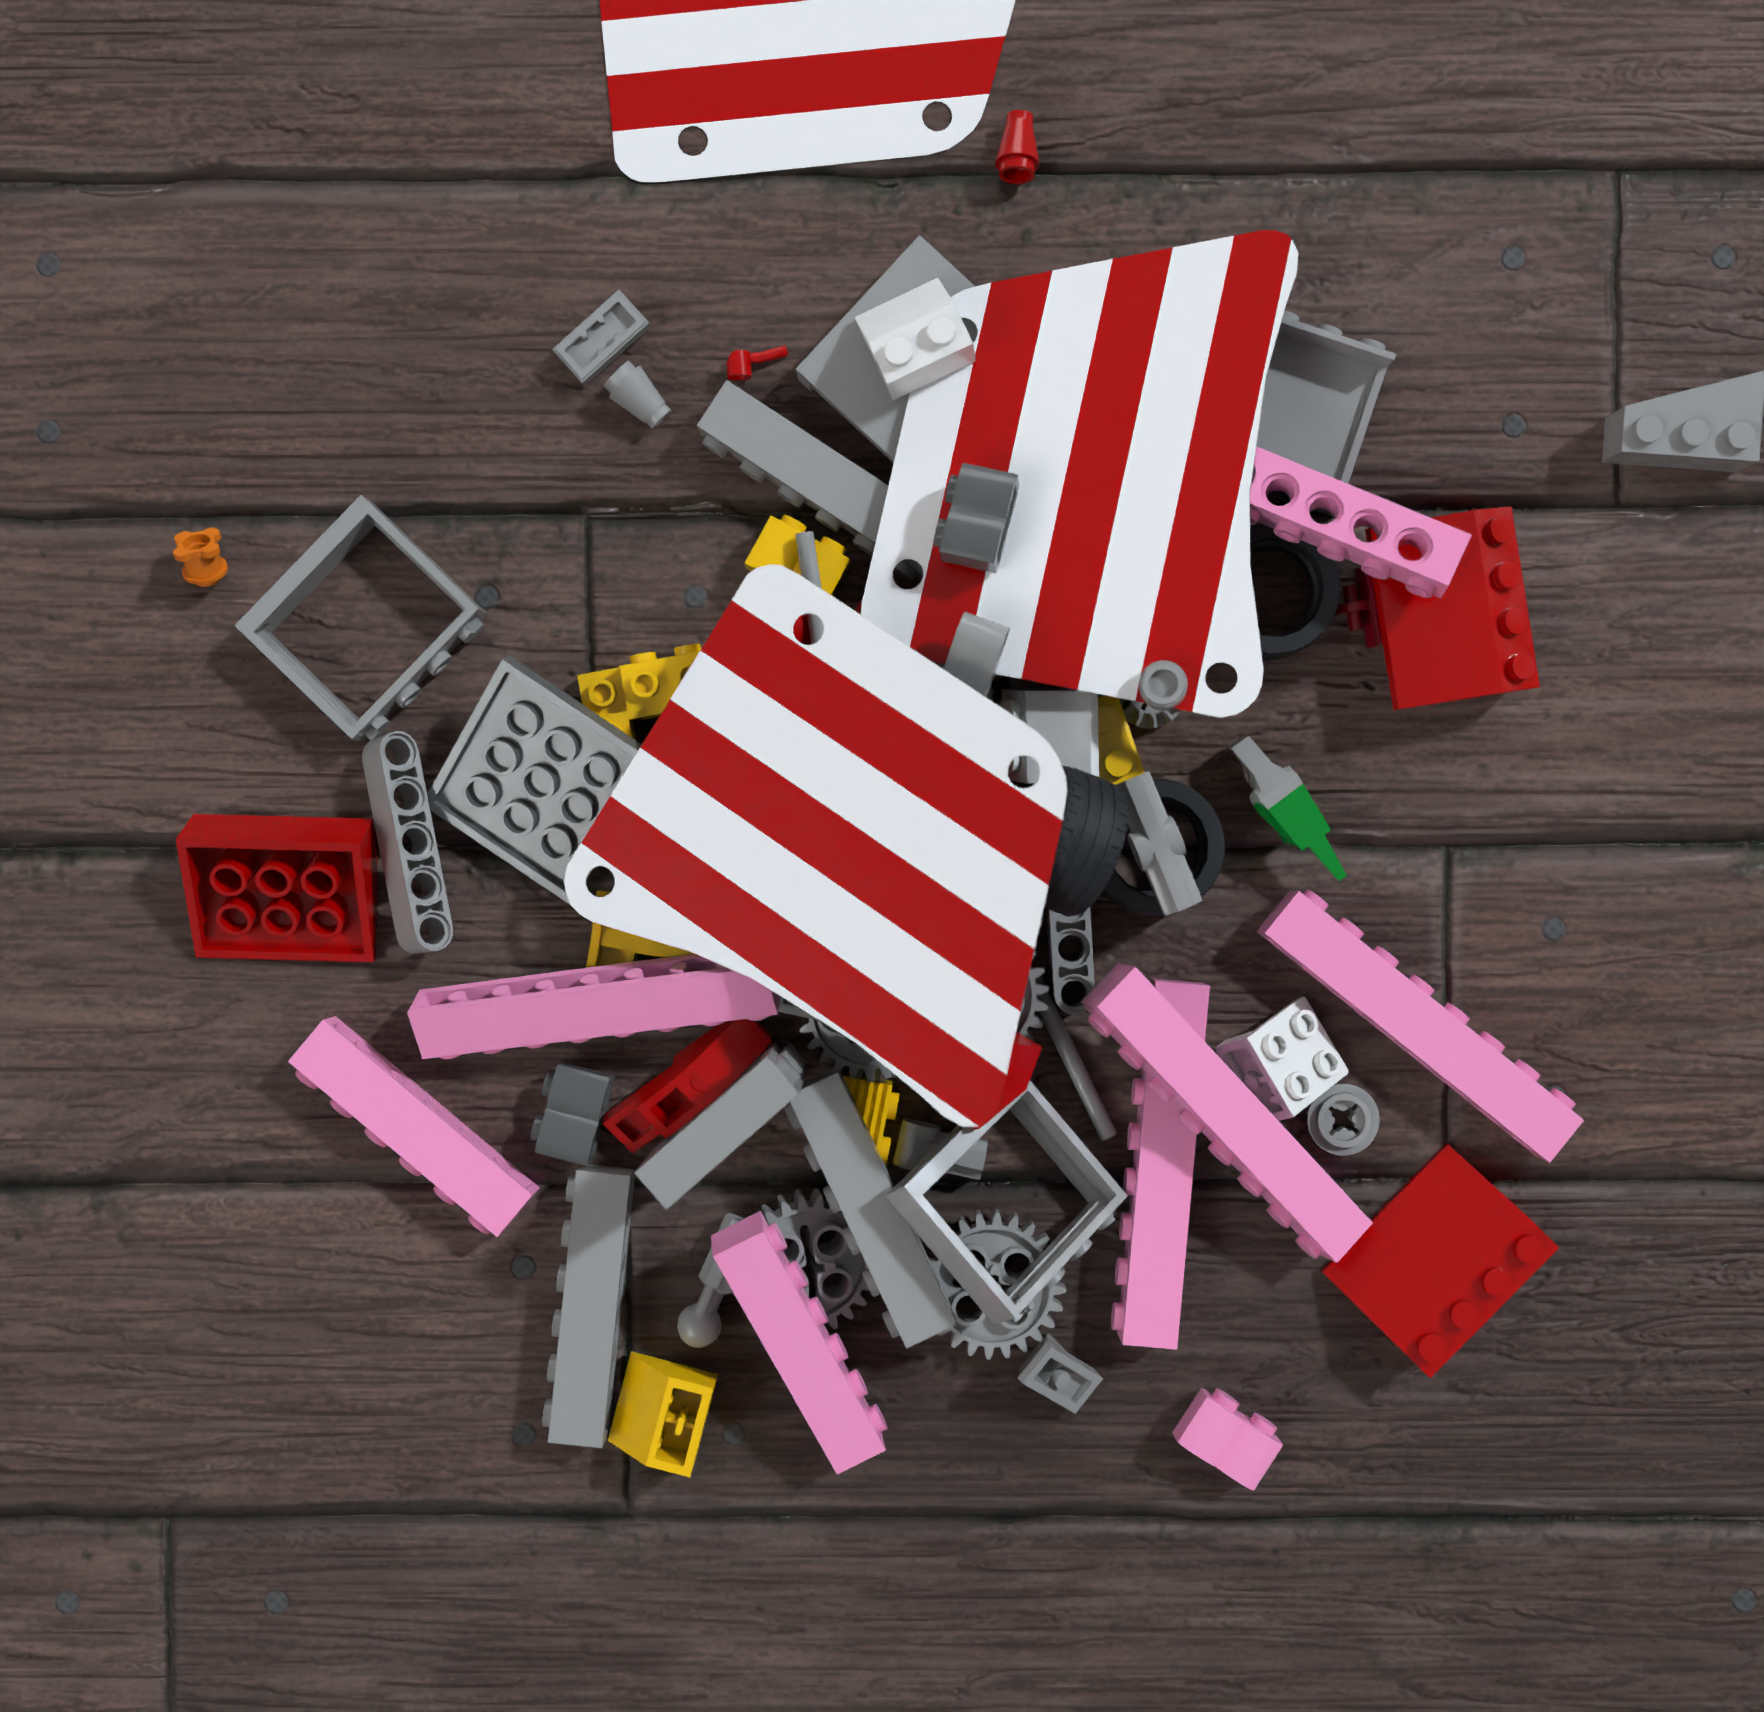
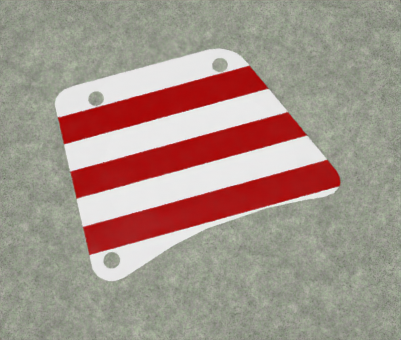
M599 0L615 161L623 173L636 181L669 182L924 156L950 149L969 135L981 120L992 87L1015 0ZM935 101L946 104L952 113L950 125L942 131L928 129L922 119L925 107ZM690 126H697L703 129L708 138L705 151L696 156L683 153L678 145V137L681 131Z
M1259 230L991 282L964 289L953 295L951 299L961 318L972 320L978 329L977 337L973 342L976 362L909 394L860 615L935 663H946L960 620L964 612H968L1010 628L995 672L997 675L1145 703L1139 691L1141 674L1150 664L1165 660L1180 666L1187 677L1185 698L1173 709L1220 718L1236 715L1247 709L1259 694L1264 671L1250 566V488L1266 375L1285 306L1297 274L1298 251L1292 238L1286 233L1277 230ZM962 463L1018 474V495L996 573L943 562L939 553L940 547L934 546L937 523L940 518L947 520L952 504L945 500L950 476L952 474L959 475ZM905 559L917 561L923 569V579L913 589L900 588L893 580L895 566ZM1227 663L1236 670L1237 683L1230 692L1218 694L1208 688L1205 682V675L1213 664Z
M769 564L757 567L748 573L568 863L564 879L565 891L571 906L581 916L592 922L690 951L754 979L857 1043L921 1095L942 1116L962 1127H980L987 1124L994 1117L1001 1103L1063 822L1067 797L1066 776L1053 747L1035 729L801 575L782 565ZM805 613L817 615L824 625L821 639L812 645L801 644L793 633L795 621ZM1019 756L1032 757L1040 767L1038 781L1029 788L1014 786L1008 777L1010 763ZM597 866L608 868L615 878L613 890L604 897L592 895L586 886L588 872Z

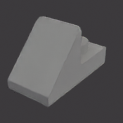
M1049 1333L1043 1337V1341L1038 1343L1023 1362L1018 1374V1379L1022 1384L1075 1414L1103 1380L1094 1368L1069 1354Z

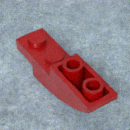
M748 1019L725 1021L714 1026L674 1055L671 1067L605 1113L603 1125L632 1154L659 1134L665 1139L704 1110L743 1074L772 1042L771 1034L758 1021Z

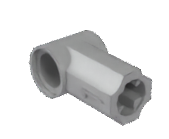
M909 1118L902 1119L893 1164L912 1170L950 1132L943 1131L942 1127L929 1122ZM979 1139L945 1173L980 1180L986 1158L987 1140Z

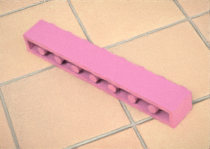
M1306 889L1304 893L1297 890H1289L1256 932L1534 1156L1550 1163L1584 1121V1119L1572 1111L1576 1103L1554 1087L1550 1092L1536 1082L1541 1075L1522 1060L1518 1059L1513 1063L1502 1054L1505 1046L1485 1031L1478 1035L1466 1025L1470 1018L1460 1009L1449 1002L1443 1007L1434 1000L1431 995L1435 990L1421 978L1412 974L1408 979L1395 967L1399 964V961L1380 946H1377L1374 950L1360 940L1364 933L1353 923L1343 917L1337 922L1327 914L1325 910L1329 905L1309 889Z
M688 954L420 989L407 1014L422 1059L440 1057L441 1059L448 1060L462 1054L477 1052L495 1054L504 1049L525 1046L535 1049L549 1043L565 1041L582 1043L592 1038L612 1035L623 1038L631 1036L636 1032L652 1030L670 1032L684 1026L700 1024L716 1026L725 1021L740 1019L758 1021L778 1014L781 996L752 978L697 954Z
M1117 963L1080 1002L1091 1013L1087 1018L1089 1023L1104 1037L1108 1038L1111 1035L1122 1046L1118 1050L1119 1055L1134 1069L1139 1070L1142 1068L1152 1078L1148 1083L1150 1088L1164 1101L1170 1102L1172 1100L1182 1110L1178 1114L1180 1120L1196 1134L1202 1132L1212 1142L1208 1146L1210 1152L1227 1166L1232 1164L1241 1173L1237 1178L1239 1183L1256 1197L1261 1195L1270 1204L1266 1209L1269 1215L1283 1227L1288 1228L1291 1226L1299 1235L1295 1240L1296 1243L1309 1256L1314 1259L1323 1256L1338 1263L1371 1226L1373 1222L1135 966Z
M1149 978V982L1205 1041L1210 985L1200 982ZM1141 1068V1077L1133 1078L1131 1103L1132 1105H1138L1137 1122H1130L1128 1127L1127 1148L1128 1150H1134L1133 1166L1132 1168H1125L1123 1191L1130 1195L1128 1213L1122 1212L1120 1216L1119 1238L1120 1240H1126L1124 1258L1117 1257L1115 1283L1116 1285H1122L1120 1303L1113 1302L1111 1329L1118 1330L1117 1334L1122 1345L1177 1350L1197 1134L1180 1120L1178 1114L1182 1110L1172 1100L1170 1102L1164 1101L1150 1088L1148 1083L1152 1078Z

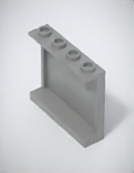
M920 235L796 368L798 381L810 392L814 389L893 463L910 393L894 401L892 400L854 317L935 278L940 280L950 297L964 289L975 287ZM961 318L972 342H974L978 333L976 324L970 319Z
M1284 310L1266 375L1256 446L1348 484L1387 367L1395 360L1396 353L1385 350L1386 347L1383 343L1373 339L1362 338L1357 341L1344 337L1340 329L1331 325L1318 324L1314 327L1299 322L1300 318L1296 314ZM1272 491L1267 494L1286 502L1291 501L1289 496L1282 491ZM1318 508L1313 510L1333 517L1326 509Z

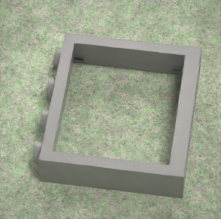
M360 495L234 626L352 740L365 742L368 738L370 740L376 739L387 729L390 724L387 718L399 706L405 708L418 697L421 692L419 685L430 674L436 676L449 665L453 658L450 653L461 641L468 643L479 634L484 626L481 621L488 614L373 502ZM376 526L446 593L463 612L359 719L271 633Z
M777 1039L720 1096L668 1138H664L635 1171V1175L666 1210L799 1094L807 1075V1071L804 1069V1064L807 1061L791 1042L784 1046Z
M1030 1081L1027 1089L980 1129L957 1125L886 1197L995 1325L1011 1319L1017 1322L1025 1313L1032 1311L1036 1306L1033 1298L1041 1290L1047 1291L1061 1280L1065 1274L1061 1268L1069 1259L1073 1261L1079 1258L1091 1247L1090 1236L1097 1229L1099 1231L1105 1229L1115 1220L1114 1216L1117 1213L1115 1209L1124 1201L1127 1194ZM1010 1109L1088 1201V1204L1014 1284L1004 1292L926 1200L923 1194Z

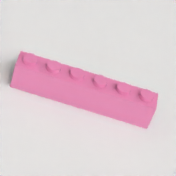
M336 1016L323 1019L289 1059L288 1062L297 1069L295 1075L302 1083L312 1089L319 1087L332 1098L330 1105L338 1113L346 1118H356L366 1127L364 1132L370 1140L381 1147L388 1145L401 1156L399 1162L407 1171L415 1176H421V1174L435 1185L433 1190L437 1196L450 1205L457 1203L470 1214L468 1216L470 1223L482 1233L489 1234L491 1232L498 1237L540 1189L538 1185Z
M759 1211L711 1235L714 1260L836 1474L838 1475L886 1451L882 1432L888 1429L885 1419L877 1404L869 1407L864 1398L868 1391L857 1369L849 1371L844 1360L848 1359V1354L839 1335L835 1333L830 1336L824 1326L828 1322V1318L821 1302L817 1297L809 1299L803 1287L807 1286L808 1283L798 1261L794 1260L789 1263L783 1250L787 1248V1244L776 1223L768 1225L762 1212Z

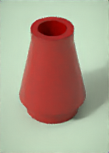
M1013 110L1007 114L1005 130L995 161V167L999 170L1000 179L1010 184H1025L1032 181L1035 177V172L1040 167L1033 128V114L1026 110Z

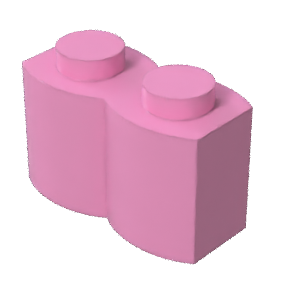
M1201 1388L1172 1432L1177 1443L1200 1459L1217 1467L1238 1483L1254 1491L1283 1446L1279 1438L1274 1434L1277 1427L1258 1413L1254 1412L1250 1418L1236 1410L1240 1404L1224 1391L1216 1388L1212 1394Z

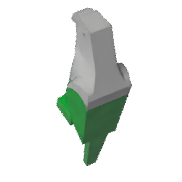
M1243 736L1230 745V750L1247 772L1250 786L1253 789L1249 797L1252 805L1279 833L1278 836L1283 843L1287 845L1293 844L1301 851L1309 847L1337 881L1346 877L1347 874L1325 836L1331 829L1292 767L1288 765L1282 768L1272 763L1249 736Z

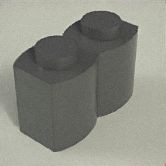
M962 463L959 475L952 474L950 476L945 500L948 503H952L947 520L939 519L934 535V546L940 547L939 553L943 562L992 573L997 572L1018 495V474Z
M565 1062L557 1064L555 1071L549 1070L542 1089V1096L548 1097L544 1115L537 1114L531 1131V1140L537 1141L535 1153L585 1166L593 1163L615 1075Z

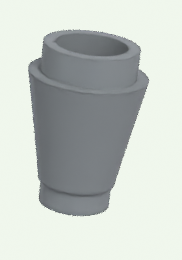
M629 360L616 370L604 384V387L611 393L609 396L611 400L642 422L647 423L652 429L671 411L642 367L638 366L636 368Z

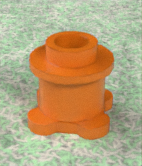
M207 528L197 532L183 531L175 535L174 541L177 548L173 550L175 560L184 563L182 575L188 583L200 587H209L217 584L227 574L229 568L226 560L220 557L221 551L219 544H217L221 539L220 531L217 528Z

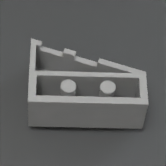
M1764 371L1622 407L1605 418L1602 463L1738 472L1759 462L1764 405Z

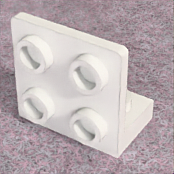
M1305 997L1295 999L1254 1031L1226 1039L1215 1047L1223 1062L1278 1121L1296 1116L1348 1074L1345 1063Z

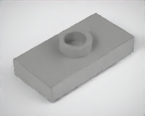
M619 289L552 350L585 387L642 336L651 325Z

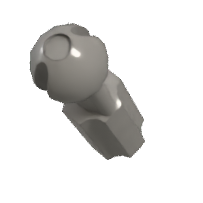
M732 1213L725 1214L718 1232L745 1219V1217ZM712 1246L699 1274V1278L705 1285L697 1303L686 1307L678 1317L677 1329L680 1338L687 1345L694 1348L707 1346L717 1339L722 1325L717 1310L724 1294L733 1293L713 1258Z

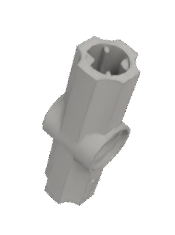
M1148 771L1116 784V786L1124 790L1128 798L1129 817L1127 828L1129 832L1127 833V839L1139 868L1142 872L1145 871L1163 915L1167 916L1201 902L1200 891L1184 857L1187 852L1183 838L1172 816H1167L1150 772Z

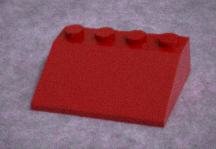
M1512 506L1430 517L1472 535L1449 586L1442 597L1438 598L1434 595L1431 598L1420 597L1409 592L1405 588L1406 584L1391 577L1385 580L1372 577L1393 710L1499 696L1539 688L1540 683ZM1371 528L1365 529L1367 543L1378 539L1374 530ZM1405 544L1398 547L1399 554L1408 561L1421 559V553L1415 546Z
M193 814L176 837L196 958L339 962L375 961L378 854L374 819Z
M1445 1143L1370 1219L1373 1222L1371 1226L1339 1262L1336 1263L1330 1260L1320 1271L1431 1378L1559 1247L1526 1214L1450 1145Z

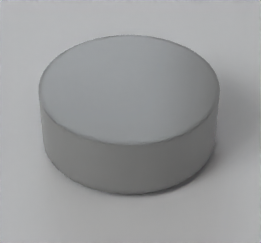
M1162 660L1150 664L1144 669L1139 680L1141 698L1149 707L1156 710L1165 711L1177 707L1183 701L1187 692L1185 672L1180 666L1171 661Z

